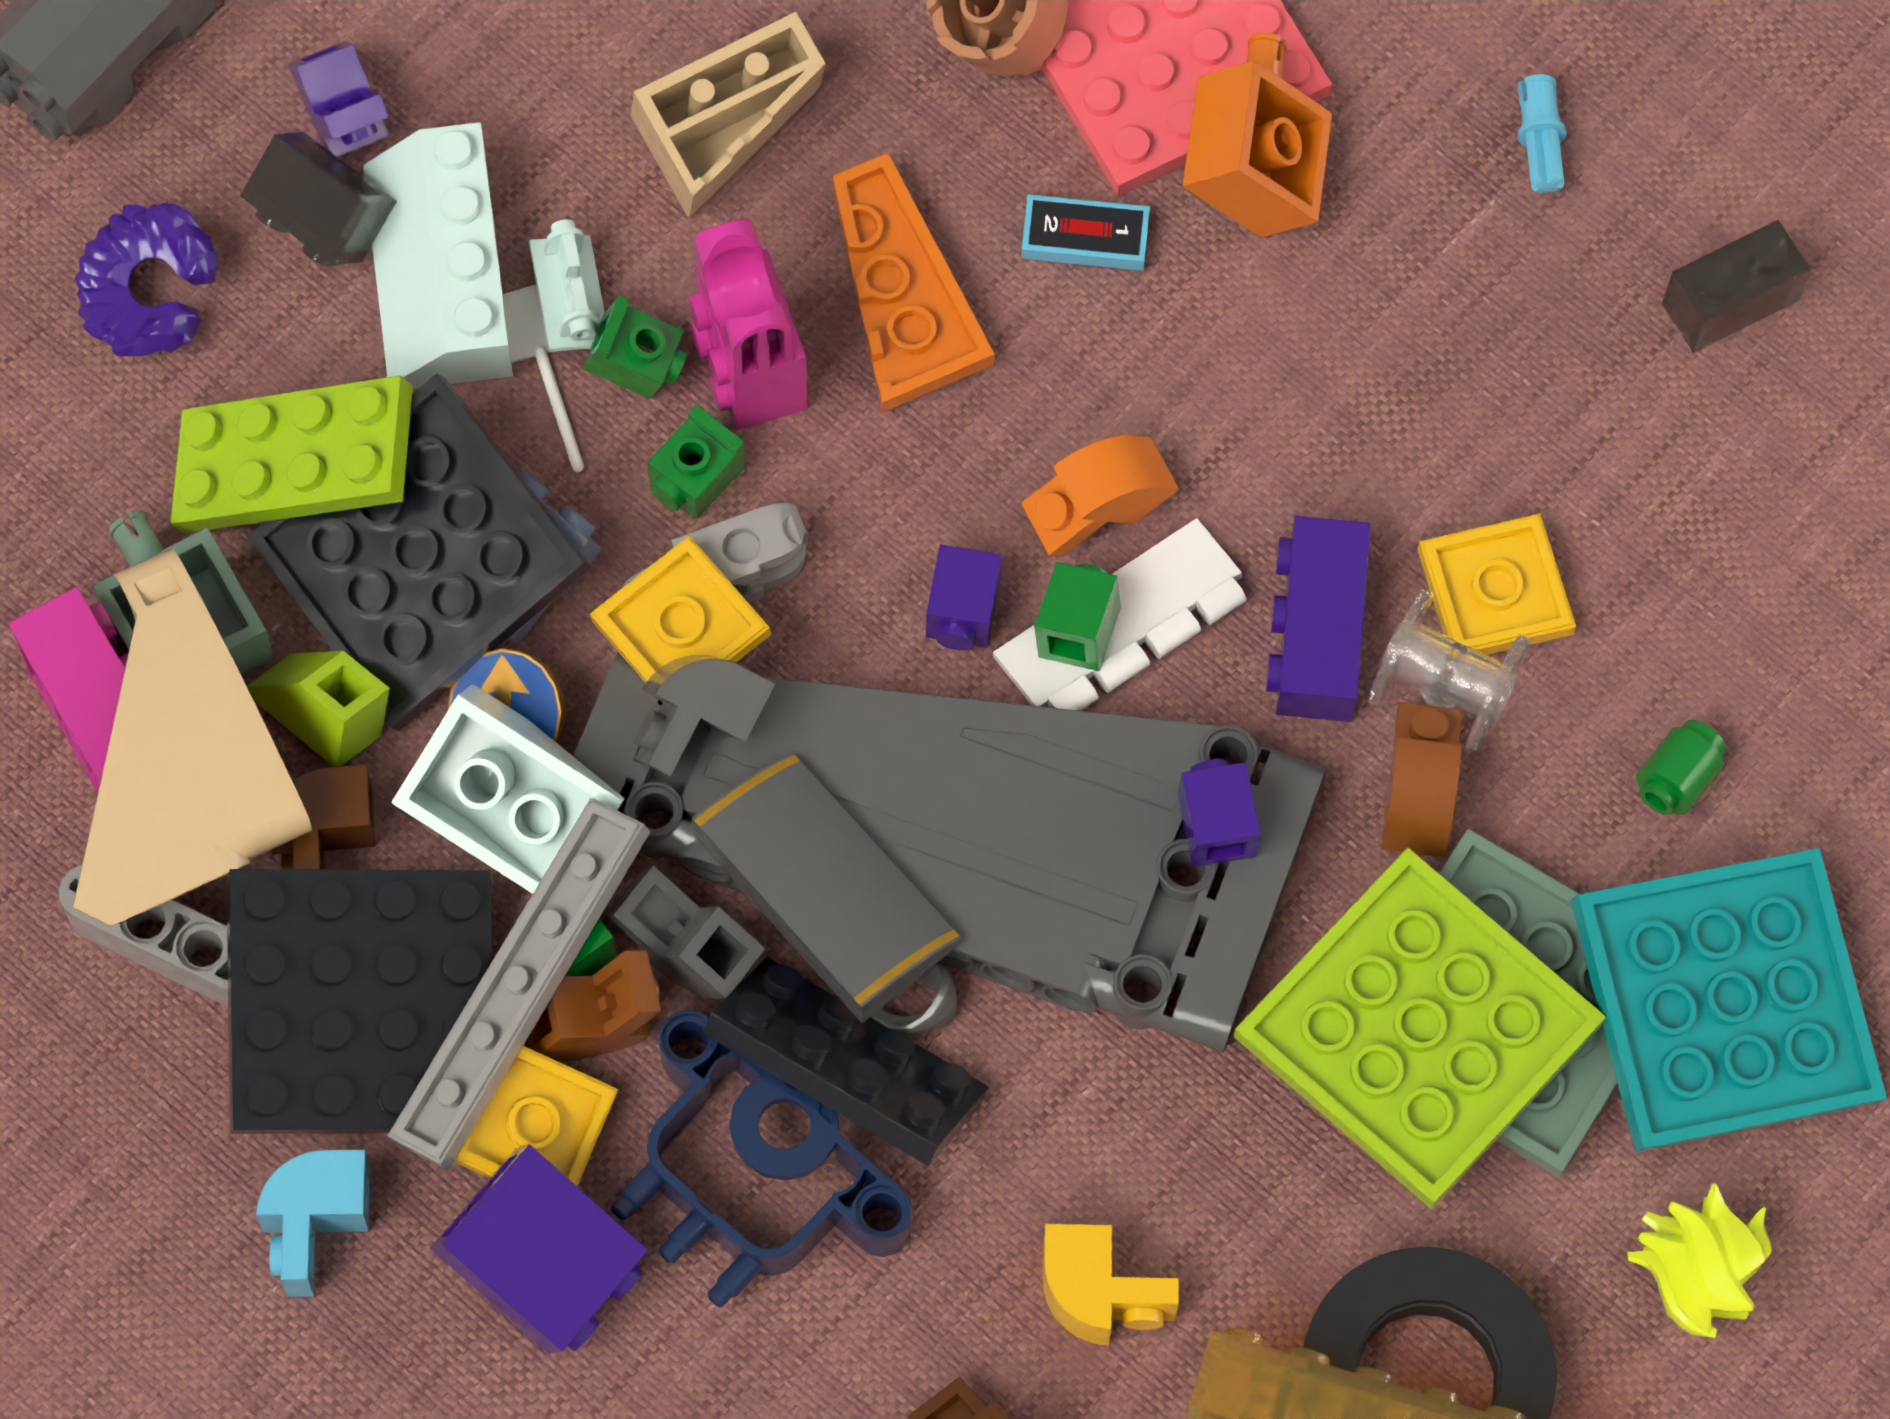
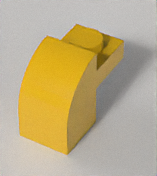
M1045 1224L1043 1239L1044 1294L1052 1314L1068 1332L1084 1341L1109 1346L1112 1320H1123L1124 1327L1135 1330L1158 1329L1163 1327V1321H1175L1179 1305V1278L1112 1277V1225Z

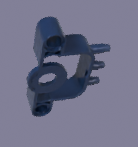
M684 1010L674 1013L665 1020L660 1028L658 1038L662 1067L668 1077L684 1093L657 1120L649 1132L647 1143L649 1163L621 1191L619 1198L611 1205V1211L620 1220H626L635 1210H640L660 1190L687 1215L669 1234L668 1240L659 1248V1254L665 1261L670 1264L675 1263L683 1254L688 1253L706 1233L736 1259L717 1278V1283L708 1292V1299L717 1307H723L732 1297H736L757 1274L773 1276L791 1270L812 1251L834 1226L860 1249L872 1256L886 1257L894 1255L904 1248L910 1238L912 1224V1208L909 1197L894 1181L838 1133L839 1118L837 1112L703 1034L709 1019L704 1014L698 1011ZM687 1037L697 1038L707 1046L702 1054L691 1059L681 1058L675 1055L671 1049L676 1042ZM736 1071L750 1083L743 1089L734 1103L729 1125L734 1150L748 1168L766 1178L787 1181L808 1176L825 1164L832 1152H836V1161L856 1178L854 1183L844 1191L833 1193L832 1197L790 1241L780 1247L772 1249L761 1248L749 1242L718 1213H713L698 1200V1196L666 1168L660 1160L666 1146L702 1110L705 1101L711 1098L712 1089L717 1080L730 1072ZM792 1103L802 1108L808 1115L811 1124L810 1131L805 1140L798 1146L789 1149L775 1148L766 1143L760 1135L758 1127L760 1118L765 1110L774 1104ZM888 1208L897 1214L900 1221L891 1230L882 1232L868 1227L864 1218L873 1209Z

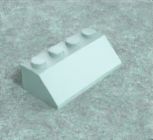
M481 122L419 129L363 165L387 377L401 375L413 385V389L420 388L436 373L446 378L450 384L512 377L513 371Z

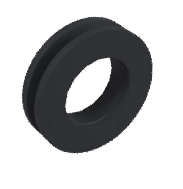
M1434 1247L1406 1248L1376 1256L1357 1266L1341 1278L1326 1294L1310 1322L1298 1365V1400L1305 1394L1316 1390L1328 1391L1338 1396L1345 1405L1348 1419H1362L1366 1401L1359 1384L1360 1356L1368 1340L1389 1322L1412 1315L1443 1317L1465 1328L1485 1350L1494 1379L1493 1400L1483 1419L1550 1418L1556 1394L1557 1368L1554 1348L1546 1324L1533 1302L1513 1280L1491 1264L1459 1251ZM1299 1403L1303 1419H1335L1333 1411L1325 1404L1310 1406Z

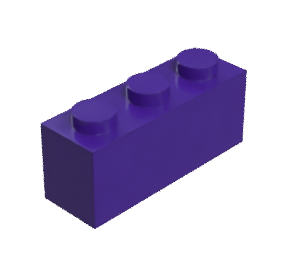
M1295 516L1291 538L1279 537L1276 575H1286L1287 585L1286 596L1274 595L1271 633L1282 634L1281 655L1269 654L1266 678V692L1277 693L1276 715L1352 722L1358 693L1371 523Z

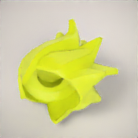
M1713 1183L1708 1196L1704 1198L1701 1213L1674 1201L1668 1205V1210L1674 1217L1646 1212L1641 1221L1655 1232L1640 1233L1638 1240L1645 1245L1643 1251L1628 1252V1261L1642 1265L1653 1274L1666 1314L1680 1328L1691 1335L1715 1338L1718 1331L1712 1326V1317L1741 1320L1747 1319L1748 1312L1753 1311L1754 1303L1742 1285L1755 1274L1773 1252L1770 1238L1764 1227L1766 1208L1763 1207L1745 1225L1730 1211L1722 1198L1717 1184Z

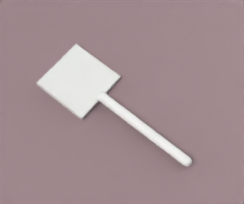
M537 285L504 293L503 299L511 363L536 357L571 467L575 472H581L584 469V463L547 354L549 349Z

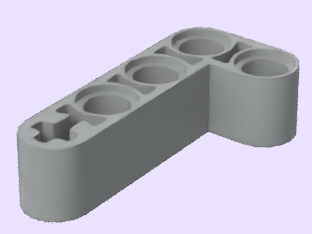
M82 865L69 870L62 878L59 887V900L75 932L104 948L228 1007L226 925L174 900H170L110 927L73 908ZM157 919L165 923L163 930L153 938L141 939L134 936L135 929L146 920ZM212 946L222 950L221 957L210 966L199 967L190 963L192 956L203 947Z

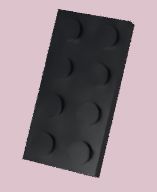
M766 957L710 1014L703 1034L927 1166L934 1161L981 1106L989 1088L986 1084L970 1076L961 1066L946 1062L917 1045L905 1033L888 1029L871 1017L861 1023L839 997L830 994L803 978L794 968L779 964L769 957Z

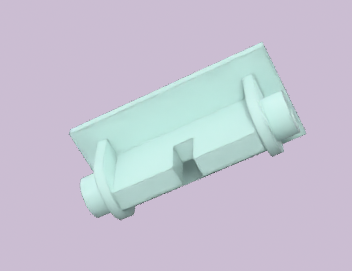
M567 219L559 220L551 225V233L546 239L529 240L549 352L590 349L601 319L605 314L590 235H583V231L576 228L574 221Z

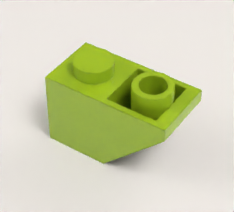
M343 650L291 653L247 685L254 702L333 767L344 765L382 736L390 688Z

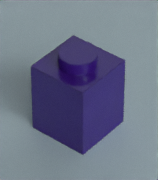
M939 545L926 613V638L936 639L940 645L954 650H969L974 646L988 648L1001 581V554Z
M1213 759L1195 764L1191 767L1190 771L1182 772L1178 798L1192 867L1256 857L1261 833L1246 762L1229 765L1226 760Z

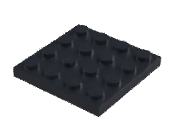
M438 373L412 394L403 502L267 521L260 524L247 536L331 650L345 651L390 688L384 720L390 728L400 731L453 686L486 652L494 651L591 568L447 379Z
M230 869L226 874L230 1134L389 1133L493 961L490 870Z

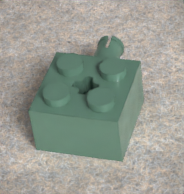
M137 510L127 513L133 524L131 527L137 537L132 536L122 516L111 524L109 534L116 541L130 567L172 548L176 551L241 676L274 659L264 625L208 528L163 549L148 522L147 515L143 511ZM111 576L93 585L98 601L105 609L117 632V636H115L124 653L127 654L130 649L135 617L119 582L114 576Z

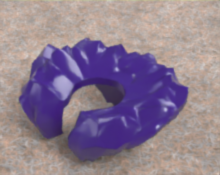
M161 203L158 206L153 204L149 208L132 204L123 206L122 215H111L109 224L99 228L96 239L86 242L85 255L79 258L80 271L76 275L75 281L79 289L77 296L82 305L78 310V314L85 321L83 324L84 330L91 336L111 345L112 352L117 356H144L163 350L171 353L181 345L190 343L201 322L196 309L178 302L164 303L155 307L144 306L134 299L130 290L135 269L141 263L151 259H159L169 263L174 271L192 286L213 284L215 282L218 265L210 237L200 229L189 211L175 204Z

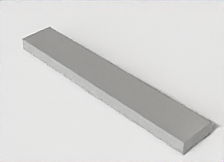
M593 798L589 799L389 1132L388 1137L395 1143L449 1171L651 831L643 823Z

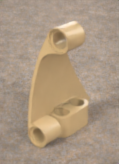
M173 548L113 574L131 606L135 617V625L73 904L74 909L110 927L226 875L230 869H239L251 863L250 859L312 831L311 822L252 696L200 594Z

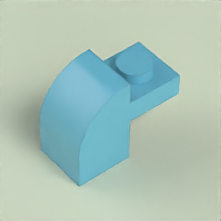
M319 1150L301 1154L279 1167L262 1189L257 1204L256 1216L263 1233H282V1236H271L270 1272L271 1276H281V1282L287 1297H314L316 1232H369L371 1167L365 1150Z

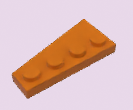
M887 152L833 175L834 196L882 413L994 365L995 353L889 153Z

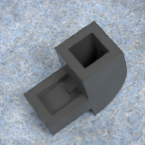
M690 655L670 661L658 669L642 689L664 701L659 712L655 710L650 711L642 722L635 739V744L640 746L635 760L658 772L671 776L699 721L730 737L746 742L775 683L743 666L712 656Z
M645 866L606 914V917L639 947L647 950L650 964L686 990L707 999H726L766 949L719 906L700 908L655 866Z

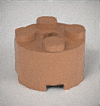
M926 0L927 11L932 14L933 26L939 36L936 38L942 46L986 74L1005 77L1017 74L1028 76L1042 68L1045 59L1049 57L1062 37L1067 16L1066 11L1069 6V0Z

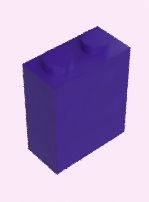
M530 1144L514 1149L430 1247L435 1254L548 1354L563 1352L567 1346L572 1351H576L587 1341L600 1323L594 1316L596 1311L609 1296L617 1301L636 1283L643 1272L636 1264L648 1251Z

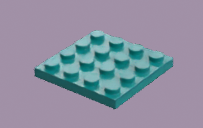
M1820 848L1578 894L1570 900L1598 1010L1606 1016L1602 1025L1635 1153L1874 1105L1887 1099Z

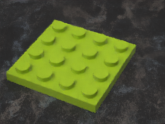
M1407 848L1235 1028L1233 1037L1432 1210L1601 1028L1606 1016L1411 849Z

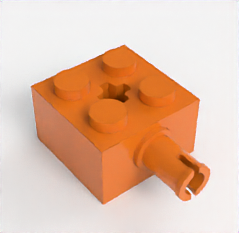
M1257 33L1249 37L1246 63L1197 78L1182 186L1261 238L1318 222L1332 112L1282 79L1287 41L1285 39L1280 41V36L1271 33Z

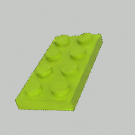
M401 375L182 409L170 524L184 534L198 532L205 528L212 530L403 502L413 385Z

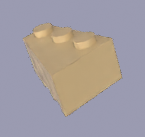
M797 12L783 17L633 92L631 117L688 219L820 88L826 63Z

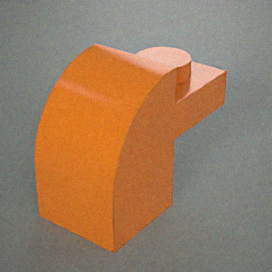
M1119 435L1087 445L1056 463L1053 468L1057 475L1021 504L1048 555L1062 557L1107 522L1134 525L1180 489L1152 438Z

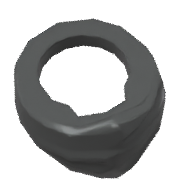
M938 961L919 977L929 989L935 991L934 1001L925 1013H915L909 1017L894 1016L881 1008L871 1018L888 1029L898 1030L911 1036L934 1030L949 1023L956 1016L957 993L950 972Z

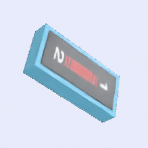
M1028 194L1021 259L1143 271L1150 206Z

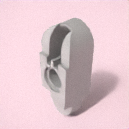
M776 503L754 509L672 539L671 543L672 548H674L686 537L690 536L749 603L765 598L764 591L785 585L798 575L805 563L806 544L809 535L796 505ZM647 568L642 569L641 572H639V573L635 574L634 576H632L631 578H629V579L624 583L623 587L626 586L629 582H631L634 578H636V577H637L639 574H641L643 571H645Z

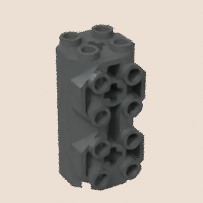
M13 0L0 14V104L5 107H10L13 103L29 114L28 120L32 126L50 141H56L63 133L81 134L87 132L91 127L102 126L134 93V70L153 50L166 49L173 42H183L215 9V0Z

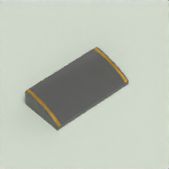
M793 752L747 777L692 817L694 837L861 1023L870 1018L962 942L959 934Z

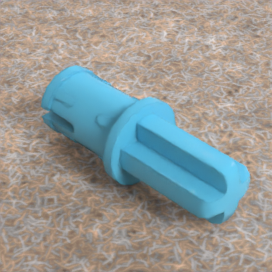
M1534 74L1525 77L1524 82L1519 81L1517 85L1522 115V126L1519 128L1517 135L1520 144L1527 148L1532 190L1538 194H1544L1547 192H1558L1564 186L1560 143L1566 138L1567 131L1564 123L1560 122L1558 114L1557 82L1555 78L1545 74Z

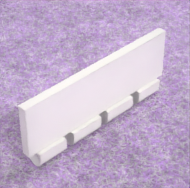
M1197 518L1112 573V575H1117L1121 609L1100 671L1039 658L1034 625L993 652V658L1032 706H1048L1050 708L1082 711L1099 699L1095 688L1088 679L1094 676V679L1102 689L1109 693L1150 665L1147 655L1139 645L1145 642V645L1153 655L1160 659L1201 632L1198 621L1191 613L1192 610L1196 608L1197 613L1208 625H1211L1247 601L1244 591L1236 582L1242 578V572Z

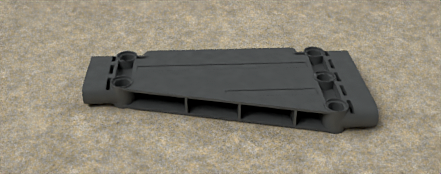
M617 653L573 757L625 798L617 811L623 812V814L637 821L651 811H662L670 815L672 819L667 825L659 829H649L651 832L639 851L641 854L654 858L668 855L675 857L679 865L693 875L746 894L694 837L692 817L747 777L793 752L962 938V942L939 960L941 964L1078 1012L1090 1013L1100 1008L1113 1013L1118 1021L1128 1028L1144 1030L1153 1027L1224 1053L1327 772L1326 767L1257 744L1248 732L1236 726H1219L763 677L775 683V686L746 742L730 737L699 721L672 775L669 776L635 760L640 746L635 744L638 730L648 713L652 710L659 712L663 703L658 698L642 690L645 682L620 653ZM1216 756H1233L1240 763L1246 762L1261 833L1257 855L1253 858L1192 867L1178 798L1182 772L1190 771L1191 767L1195 764L1212 760ZM1260 762L1266 765L1259 784L1256 786L1252 782ZM1180 867L1190 868L1198 874L1201 881L1193 886H1179L1169 878L1168 873ZM1218 876L1223 878L1216 900L1210 899V895ZM1197 933L1202 935L1194 958H1191L1188 954ZM1144 982L1153 986L1158 996L1149 1002H1136L1127 996L1124 989L1131 983ZM1174 991L1180 992L1181 994L1173 1017H1169L1166 1013Z

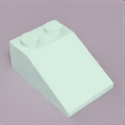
M472 684L458 694L391 803L533 894L589 799L593 798L618 810L625 798L527 718Z

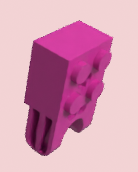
M748 218L734 220L699 232L694 239L697 293L688 296L689 307L694 322H690V329L699 357L704 358L708 356L713 374L709 376V383L718 411H730L737 431L807 410L806 355L768 249L762 250L752 221Z

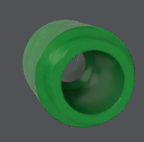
M1687 720L1682 727L1672 728L1636 774V781L1640 788V797L1645 804L1663 815L1671 813L1684 815L1688 813L1723 768L1722 758L1727 752L1724 740L1711 727L1696 720Z

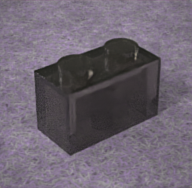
M304 132L274 134L240 195L241 198L257 209L255 215L263 224L278 232L290 233L304 244L302 251L310 259L330 268L339 265L361 263L397 202Z
M1778 219L1672 271L1662 305L1692 352L1695 353L1798 302L1811 269Z

